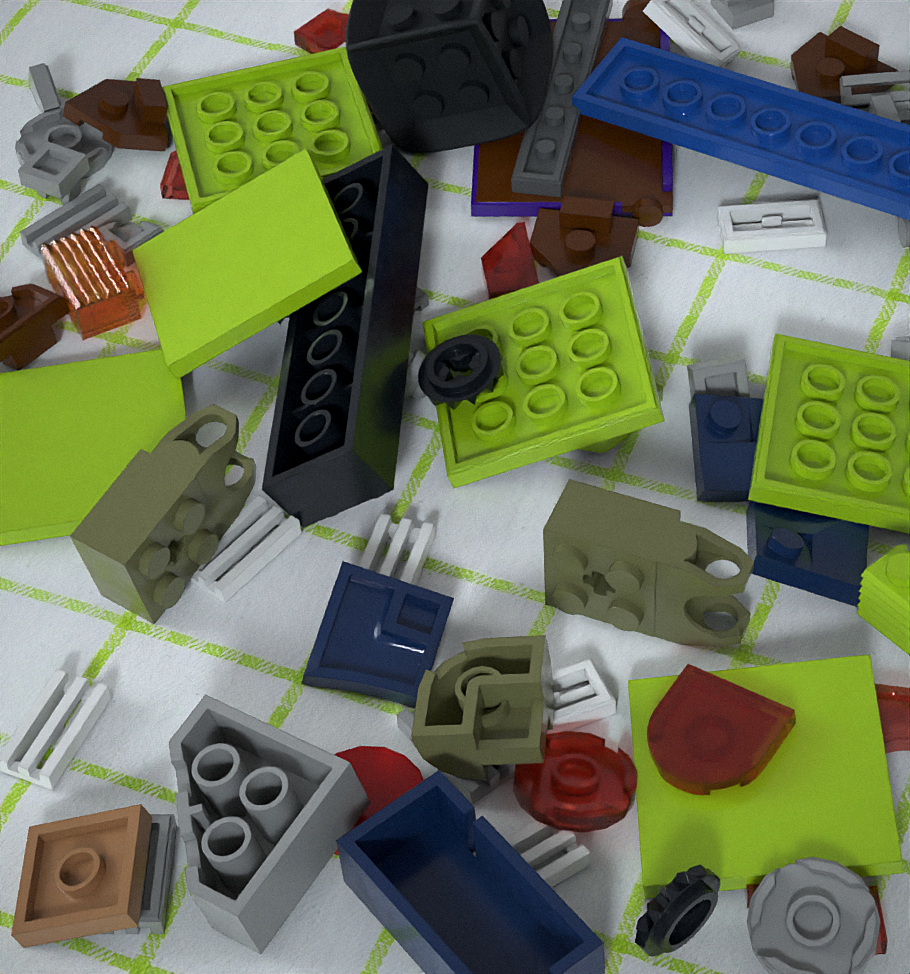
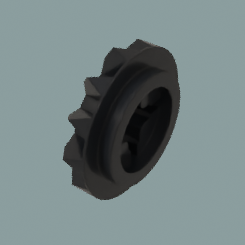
M469 334L453 337L436 346L425 357L418 372L419 386L423 394L430 399L434 406L446 403L454 410L463 400H467L475 405L476 396L481 392H494L493 380L504 375L501 365L503 357L496 344L484 336ZM450 369L463 373L471 370L472 373L467 377L458 375L454 378Z
M701 864L689 868L687 872L677 873L673 881L666 887L661 886L660 893L656 898L647 903L646 913L637 922L635 943L649 956H658L664 952L670 953L686 944L704 926L713 913L718 901L720 878Z

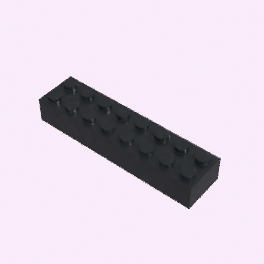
M393 144L323 179L362 272L291 313L289 317L262 490L285 512L297 518L303 528L394 490L429 184Z

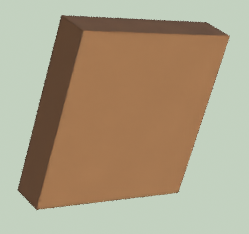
M142 804L29 827L11 936L23 948L139 927L152 816Z

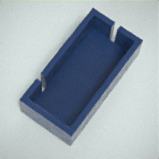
M440 770L336 840L344 882L425 974H605L604 942L484 816L476 820L475 807Z

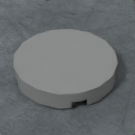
M64 108L41 113L22 127L20 130L21 137L18 141L16 140L15 144L17 158L21 166L45 141L87 154L90 170L82 179L88 178L104 168L112 157L113 145L102 139L103 132L85 122L83 125L78 126L63 117Z
M809 857L795 860L794 864L786 865L781 869L778 867L764 877L751 897L747 926L753 953L768 974H862L877 950L880 917L875 899L858 874L836 861Z

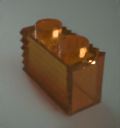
M91 225L88 230L81 229L78 234L72 232L69 237L62 236L59 241L53 239L50 244L43 243L41 245L40 251L47 280L55 293L65 297L70 309L67 315H69L71 322H73L78 334H80L82 341L141 319L138 301L144 299V292L140 280L134 270L126 273L123 270L125 268L124 258L114 239L106 242L99 229Z

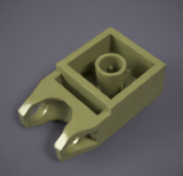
M215 404L194 412L170 430L151 454L140 449L70 535L101 596L155 624L166 609L173 607L179 601L184 586L197 569L211 560L217 550L218 542L239 516L256 479L254 459L236 451L239 437V420L237 415ZM220 422L227 426L224 435L209 447H203L197 443L196 434L205 424ZM227 465L241 466L244 469L241 479L232 485L225 486L224 477Z
M569 479L543 528L545 605L558 608L567 614H579L609 623L623 631H635L680 645L723 647L740 644L750 623L751 613L732 594L745 591L747 582L754 571V561L742 548L710 530L680 521V510ZM727 560L735 563L739 567L740 572L732 578L721 579L705 570L714 561ZM706 611L727 612L736 619L737 623L728 630H714L704 622L703 615Z

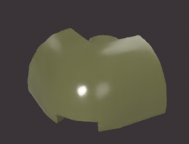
M546 635L483 638L463 642V652L444 661L434 672L425 670L418 688L411 733L413 744L425 761L441 772L462 779L487 781L489 765L544 763L547 730H553L554 717L553 677Z

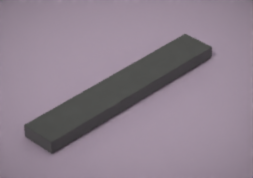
M613 0L562 1L552 36L553 58L544 102L535 123L525 130L511 178L512 192L561 198L583 118L581 110L573 106L572 96L596 68Z

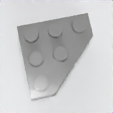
M205 694L169 741L171 763L176 771L178 793H175L180 835L185 842L188 867L185 868L187 889L213 929L262 954L338 849L336 840L354 827L371 802L350 762Z

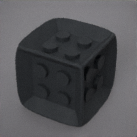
M353 0L346 25V49L352 72L386 134L404 152L433 153L505 139L530 128L539 116L546 94L553 58L550 20L543 0Z

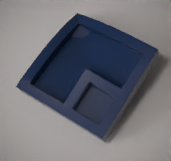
M694 394L689 403L697 501H751L748 500L763 399Z
M755 501L750 502L746 510L748 556L754 561L753 575L858 607L857 605L860 602L858 597L861 594L859 590L862 587L860 582L863 579L861 575L867 568V546L870 525Z
M342 561L301 684L310 687L360 693L415 708L419 685L425 670L431 671L454 598Z

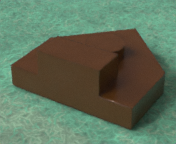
M842 26L829 36L819 32L791 55L790 63L792 79L795 81L797 91L835 103H841L839 79L842 76L896 72L898 70L878 60L879 44ZM893 85L851 88L852 95L886 92ZM870 105L853 106V108H866Z
M136 78V81L105 79L65 102L63 117L78 126L83 125L85 122L103 132L102 139L117 148L166 151L168 134L165 127V118L168 106L160 80Z
M564 196L560 210L539 208L530 239V256L541 267L547 266L557 277L620 256L623 257L626 267L629 268L632 264L639 235V219L615 217L614 201Z
M32 283L12 287V295L0 297V363L2 362L4 365L17 371L27 366L58 343L51 325L70 312L64 296Z

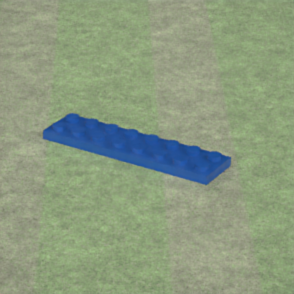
M623 37L620 38L572 96L573 106L581 110L583 115L910 221V125Z

